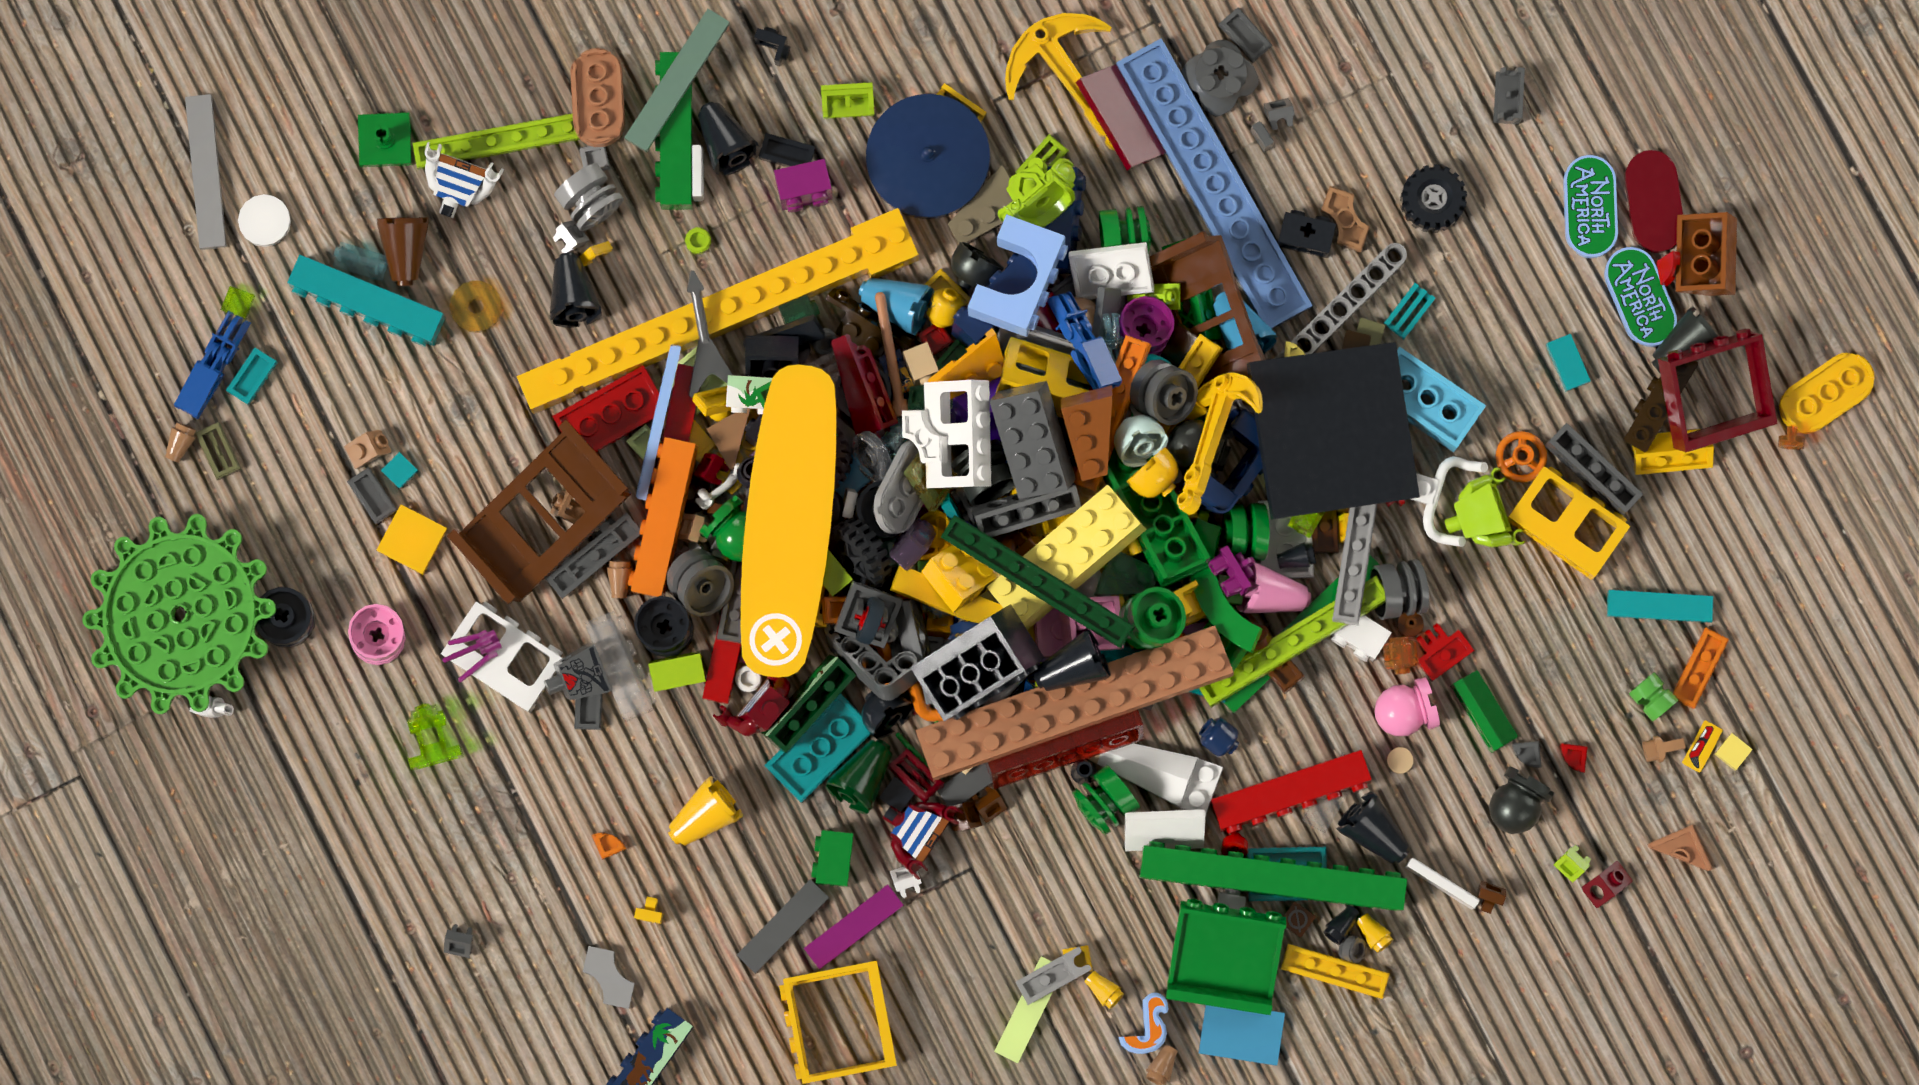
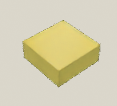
M1731 733L1714 755L1733 770H1737L1753 749Z

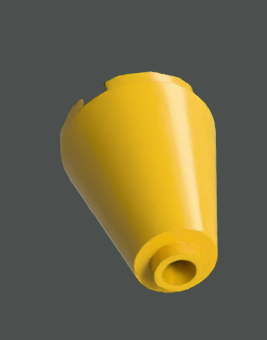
M713 776L705 779L669 824L671 831L668 834L677 845L681 843L686 846L739 821L743 814L741 809L736 811L733 807L736 801L729 791L718 780L713 783Z

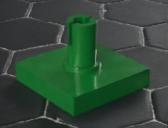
M410 113L358 115L360 168L412 165Z

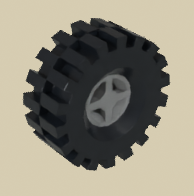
M1434 164L1433 167L1426 165L1421 170H1415L1406 180L1400 195L1402 203L1400 208L1406 214L1404 218L1407 222L1410 220L1414 228L1420 227L1423 232L1432 230V233H1438L1439 230L1443 229L1445 231L1449 229L1461 217L1467 203V191H1464L1465 184L1463 180L1459 181V175L1456 172L1454 174L1450 172L1451 168L1445 166L1442 169L1437 164Z

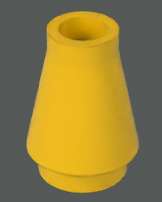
M1368 913L1356 922L1371 950L1374 949L1379 953L1393 942L1394 939L1390 936L1391 932Z
M1093 971L1085 980V983L1103 1007L1107 1006L1109 1009H1112L1124 995L1120 990V986L1099 975L1096 971Z

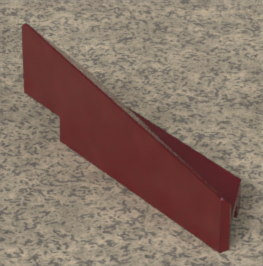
M849 334L832 340L831 343L859 450L860 436L864 432H870L882 442L888 455L897 452L900 446L890 426L897 424L898 420L871 350L864 345L857 346L851 341ZM860 451L862 461L866 464V462H865V460H864V458H863V456H862V453H861V451Z

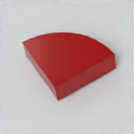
M1672 251L1656 261L1660 285L1668 286L1674 280L1675 276L1673 275L1676 266L1680 265V252Z
M1561 743L1560 750L1565 763L1573 770L1585 773L1588 746Z

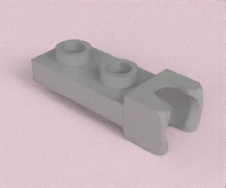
M1080 947L1071 950L1015 982L1027 1005L1092 970L1090 965L1077 967L1074 964V958L1081 953Z

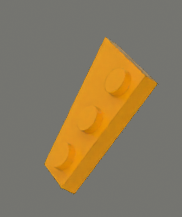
M993 328L985 333L987 337L977 345L974 343L966 349L968 351L957 361H950L929 378L928 382L989 380L990 382L1001 377L1004 358ZM966 391L950 392V399L964 394Z

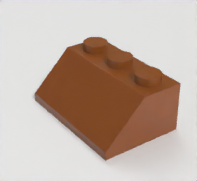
M1728 212L1677 215L1676 251L1680 252V265L1676 266V292L1706 296L1735 295L1736 217Z

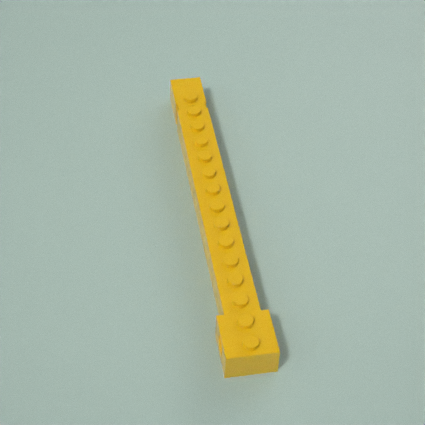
M899 208L851 227L852 236L702 298L709 338L712 340L866 274L870 278H879L919 261V254ZM693 302L575 351L564 359H556L518 375L517 379L532 413H538L576 397V394L580 392H588L619 379L642 365L647 367L668 357L670 345L672 344L681 346L680 353L697 346L699 335Z

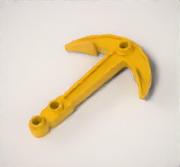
M1061 13L1043 18L1024 31L1012 48L1005 73L1008 99L1014 100L1017 84L1027 68L1026 64L1035 55L1039 54L1084 110V116L1097 134L1105 137L1106 146L1115 151L1075 83L1082 76L1058 42V39L1074 32V35L1088 32H1110L1112 27L1095 17L1074 13ZM1038 30H1042L1045 33V37L1037 38L1035 33Z
M1226 373L1205 383L1198 390L1197 401L1192 412L1183 420L1196 419L1207 413L1193 464L1184 476L1186 482L1183 492L1177 498L1179 509L1188 515L1194 514L1201 505V496L1205 492L1212 470L1211 465L1233 401L1235 399H1242L1250 404L1258 414L1262 412L1263 400L1261 391L1253 380L1247 376L1237 373Z

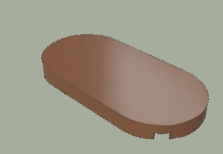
M593 48L581 53L580 57L571 66L573 125L576 135L582 142L592 147H605L616 142L625 129L623 71L620 61L611 52L601 48Z

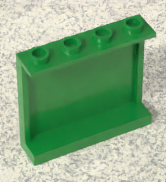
M1197 899L1181 901L1166 987V999L1271 1015L1272 998L1284 929H1286V917H1282L1280 913L1268 911L1266 914L1257 913L1254 909L1248 907H1241L1240 910L1231 909L1228 905L1222 903H1214L1213 906L1206 905Z

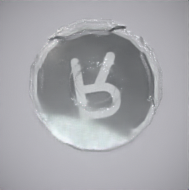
M863 431L852 439L851 449L853 458L859 460L861 464L858 466L859 470L866 478L873 482L882 481L891 465L889 453L875 434L870 431Z

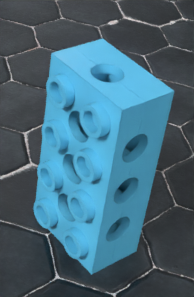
M1399 347L1397 353L1401 379L1408 381L1411 385L1410 390H1403L1408 422L1454 453L1486 405ZM1429 395L1432 398L1433 404H1424L1420 396ZM1442 410H1451L1454 414V419H1446L1442 414Z

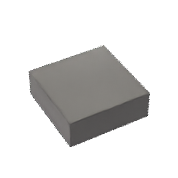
M587 146L579 148L583 168L592 163H597L603 171L610 170L606 147Z

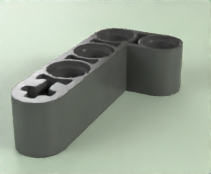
M827 624V628L824 627L829 650L882 700L897 698L918 681L910 668L918 663L917 657L912 652H901L886 662L868 644L861 643L856 638L835 632L836 624Z

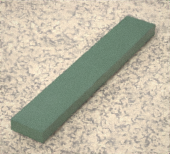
M710 9L706 10L625 135V140L646 153L648 152L730 25L728 20Z

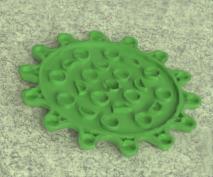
M200 514L192 515L187 522L185 530L178 534L171 532L164 518H153L149 523V539L142 545L135 544L128 537L118 538L114 544V550L120 558L119 567L113 572L96 570L90 579L92 586L100 590L104 596L103 604L97 609L87 611L82 619L86 628L100 630L104 635L103 645L92 654V664L97 668H105L109 665L118 666L121 670V678L116 686L117 695L123 699H128L138 689L146 688L152 696L151 708L157 714H165L170 709L174 697L178 695L186 696L194 711H205L209 706V691L213 685L222 684L231 692L240 691L244 686V678L239 672L240 661L247 656L260 659L268 653V645L264 640L256 636L255 627L259 620L270 618L275 614L276 604L271 599L257 597L254 592L256 582L265 576L267 572L266 564L259 559L252 560L249 563L240 562L237 558V551L242 542L241 533L235 529H230L221 538L212 540L207 536V521ZM180 607L187 611L182 622H178L175 619V612Z

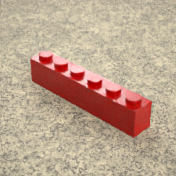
M1362 750L1211 799V803L1221 832L1227 831L1228 834L1243 830L1242 825L1251 822L1253 826L1263 824L1268 821L1267 817L1277 814L1278 818L1292 814V809L1302 806L1303 810L1318 805V800L1327 798L1328 801L1343 797L1342 792L1351 789L1353 793L1363 791L1368 788L1367 784L1371 783L1372 779Z

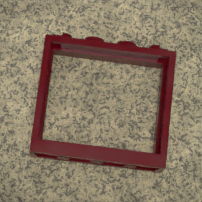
M1741 329L1736 331V335L1730 337L1718 336L1713 338V342L1707 344L1695 343L1690 345L1688 350H1673L1668 352L1667 356L1658 359L1674 449L1687 453L1778 424L1762 334L1753 332L1751 329ZM1745 345L1756 412L1687 433L1676 366Z

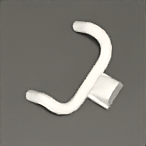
M1452 456L1446 458L1439 465L1434 478L1416 473L1420 497L1411 500L1426 504L1423 525L1428 537L1441 544L1463 547L1466 543L1464 537L1441 533L1434 526V514L1445 477L1451 467L1485 473L1488 470V465L1486 462L1469 461Z

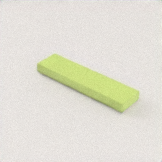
M1041 956L1034 971L1052 961ZM1053 992L1030 1005H1027L1024 997L1021 996L994 1052L1016 1063L1019 1062Z

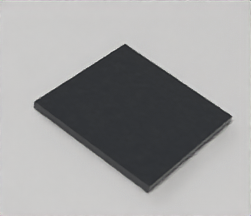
M1396 342L1246 363L1248 377L1259 387L1263 400L1262 412L1258 414L1254 410L1271 520L1420 497Z

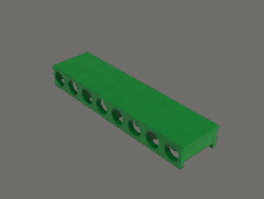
M1114 446L1108 462V474L1103 476L1106 485H1109L1147 529L1137 538L1143 550L1142 552L1162 588L1167 587L1208 568L1211 557L1190 518L1179 509L1177 504L1178 496L1174 489L1165 497L1160 494L1154 498H1146L1136 493L1126 481L1143 466H1126L1117 455ZM1153 455L1150 456V458H1147L1146 461L1148 462L1153 457Z

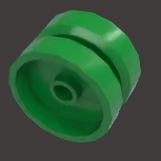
M1236 503L1229 512L1223 513V547L1228 546L1234 557L1241 552L1243 556L1246 554L1248 558L1253 557L1255 561H1264L1268 554L1270 537L1267 507L1264 503H1250L1245 510L1241 503Z
M1162 587L1148 588L1134 595L1123 604L1119 612L1121 618L1135 626L1126 641L1139 650L1162 647L1178 638L1185 628L1186 613L1183 603L1176 594Z

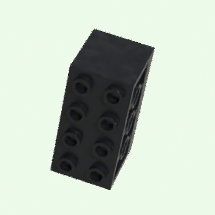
M1010 604L910 668L943 721H946L952 716L955 720L969 713V711L977 708L1039 668L1037 663L1045 657Z

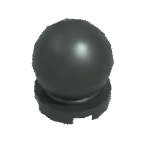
M1190 419L1176 425L1169 435L1168 451L1182 469L1189 470L1193 464L1205 424L1202 420ZM1226 428L1223 430L1211 465L1210 476L1215 480L1218 479L1216 471H1223L1231 447L1227 446L1228 438H1233V431Z
M1511 766L1508 767L1504 774V777L1508 779V783L1500 786L1492 794L1489 810L1491 819L1502 831L1509 834H1520L1530 830L1539 821L1542 812L1541 802L1543 800L1550 802L1555 793L1533 777L1529 776L1526 779L1518 774L1519 770Z

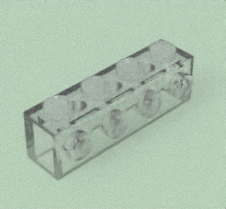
M612 611L585 622L591 641L596 646L623 720L627 722L654 711L652 704L656 703V699L651 688L646 689L642 680L647 677L642 665L635 664L633 655L637 654L632 640L626 641L623 631L627 630L622 616L616 617L615 612Z

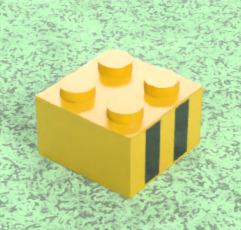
M954 545L949 546L932 557L921 572L953 613L987 592V586L1001 575Z

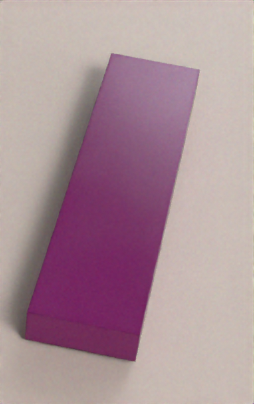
M886 885L804 947V950L820 970L904 905L890 886Z

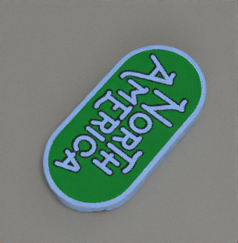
M1585 155L1575 159L1568 166L1563 178L1565 237L1570 248L1578 255L1585 258H1598L1611 250L1618 236L1616 176L1612 166L1606 160L1594 155Z
M1622 248L1616 251L1606 264L1604 271L1606 285L1628 336L1636 343L1647 347L1660 346L1677 324L1675 309L1665 286L1660 285L1658 269L1652 257L1639 248Z

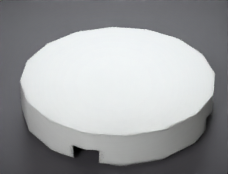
M263 194L254 196L245 202L240 210L238 223L240 231L248 241L256 246L268 247L276 245L287 235L290 230L291 218L289 210L281 200L274 196Z

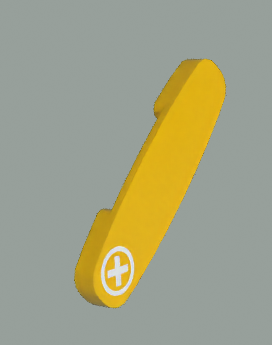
M788 365L780 369L772 378L764 405L750 481L742 556V657L747 667L753 672L770 677L791 676L798 672L805 664L814 631L827 560L836 461L835 385L830 375L824 370L809 365Z

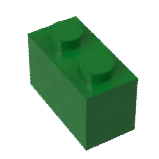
M822 830L821 836H816L814 851L819 852L818 862H813L811 878H816V884L848 888L853 833Z

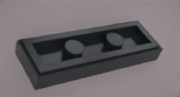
M813 314L756 334L755 336H799V347L824 339L825 332ZM746 338L743 339V346H744L745 348H746Z

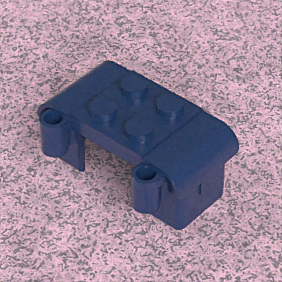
M1232 409L1224 428L1232 430L1235 439L1248 448V450L1223 485L1209 476L1205 492L1201 496L1202 506L1199 507L1204 511L1215 513L1229 512L1239 498L1250 493L1254 486L1253 480L1258 474L1261 475L1263 473L1255 415L1247 409ZM1184 478L1179 484L1181 490H1183L1186 482Z

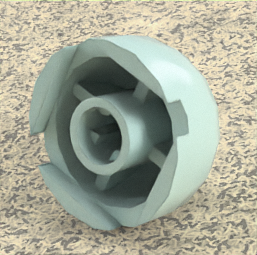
M1145 415L1126 418L1114 435V446L1117 455L1126 466L1130 467L1145 465L1147 458L1156 455L1164 447L1166 448L1168 443V437L1163 427L1154 418Z

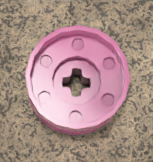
M379 604L365 606L358 610L350 620L348 628L349 640L358 658L364 662L373 665L388 664L396 659L404 649L406 637L402 620L388 606ZM378 631H381L384 639H378L377 642H374L371 635H377Z

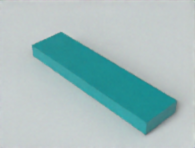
M1608 590L1606 617L1712 623L1713 596Z

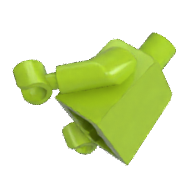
M1494 468L1489 475H1483L1469 481L1461 491L1458 498L1459 501L1454 503L1457 515L1445 519V525L1450 534L1462 530L1465 538H1472L1476 544L1492 548L1510 544L1518 546L1526 542L1516 540V533L1524 531L1522 529L1512 531L1497 488L1505 480V477L1500 480L1494 477V474L1501 470L1500 468Z

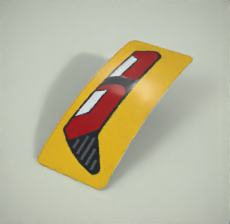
M1704 720L1682 763L1697 772H1701L1722 733V729Z

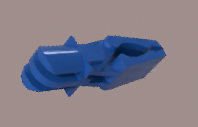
M1070 291L1048 298L1047 303L1059 323L1056 330H1061L1064 337L1073 344L1075 350L1071 351V357L1093 390L1112 385V389L1120 386L1122 378L1105 341L1101 336L1095 338L1092 334V326L1085 315L1087 309L1081 311Z
M231 311L227 312L216 334L212 333L213 336L205 349V356L202 361L198 360L174 403V407L183 410L196 419L200 418L224 378L222 372L225 366L230 364L237 350L240 349L238 346L251 324L248 320L242 323L243 318L238 315L233 318L234 313Z

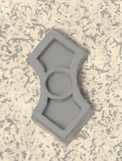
M588 946L583 972L593 976L601 985L604 996L603 1004L630 1009L635 983L625 979L618 972L615 965V951Z

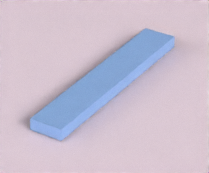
M670 345L636 491L637 499L646 500L681 351V346Z

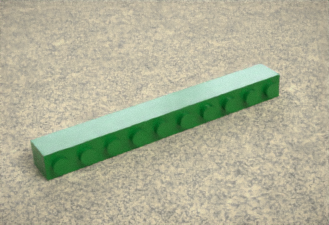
M1149 841V846L1144 845L1142 848L1139 878L1232 889L1393 911L1404 910L1407 879L1401 878V873L1385 871V876L1374 875L1375 870L1359 868V873L1348 871V866L1333 865L1332 869L1322 868V863L1307 861L1306 866L1296 865V860L1280 858V863L1269 861L1270 857L1264 855H1254V859L1243 858L1244 853L1228 851V855L1224 856L1217 855V850L1202 848L1201 852H1193L1190 846L1175 845V849L1164 848L1165 843Z

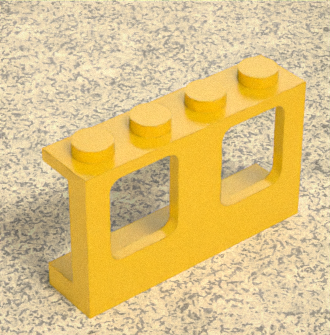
M1010 337L1003 354L1005 360L1001 380L996 392L1047 381L1057 416L1063 418L1061 398L1088 392V390L1069 385L1066 382V378L1090 385L1071 355ZM1016 362L1046 371L1045 376L1021 370L1016 367Z
M1544 466L1509 514V523L1517 529H1522L1524 534L1592 580L1630 526L1626 523L1627 519L1617 512L1612 514L1604 508L1606 505L1596 497L1589 498L1583 493L1584 489L1574 482L1569 484L1561 478L1563 475L1553 467L1546 468ZM1546 481L1572 498L1556 522L1550 521L1531 506L1532 501ZM1589 511L1616 528L1599 552L1593 551L1574 536L1575 531Z

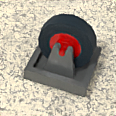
M852 581L834 630L835 632L856 638L861 643L873 644L884 648L903 599L902 597Z

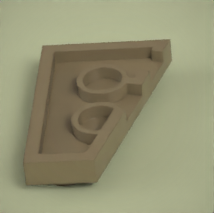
M1003 165L988 179L978 194L948 223V228L958 245L960 242L969 244L1003 224L998 217V211L1013 201L1006 190L1009 186L1010 177Z

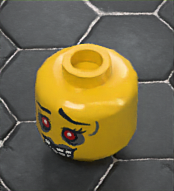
M951 288L939 289L932 294L926 307V314L933 325L946 328L953 325L955 320L953 316L964 306V303L956 290Z

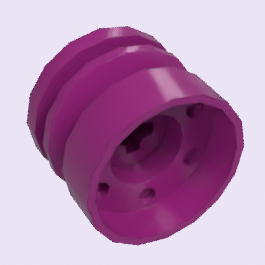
M1142 296L1134 298L1127 303L1117 322L1114 341L1117 351L1120 352L1124 338L1127 335L1152 344L1149 354L1160 356L1174 330V318L1171 310L1164 302L1155 297Z

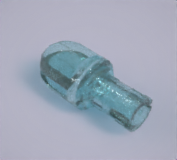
M1106 313L1102 316L1104 322V337L1102 338L1111 356L1112 349H1115V360H1117L1124 341L1123 336L1120 335L1119 314L1111 313V323L1109 313Z

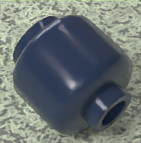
M1221 717L1216 719L1210 718L1199 732L1201 744L1218 757L1226 753L1232 754L1239 745L1237 741L1238 730Z

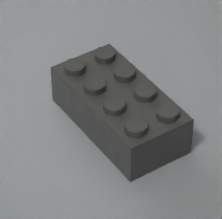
M1047 381L997 391L989 402L1018 498L1024 499L1068 490L1076 480Z

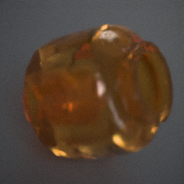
M1409 636L1390 638L1388 643L1384 644L1382 648L1384 666L1388 670H1394L1395 675L1411 673L1410 668L1418 665L1417 646L1414 641L1409 640Z

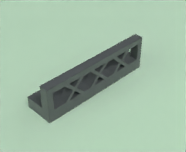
M911 598L903 600L896 617L902 652H912L919 662L932 654L920 602ZM923 689L926 705L933 704Z

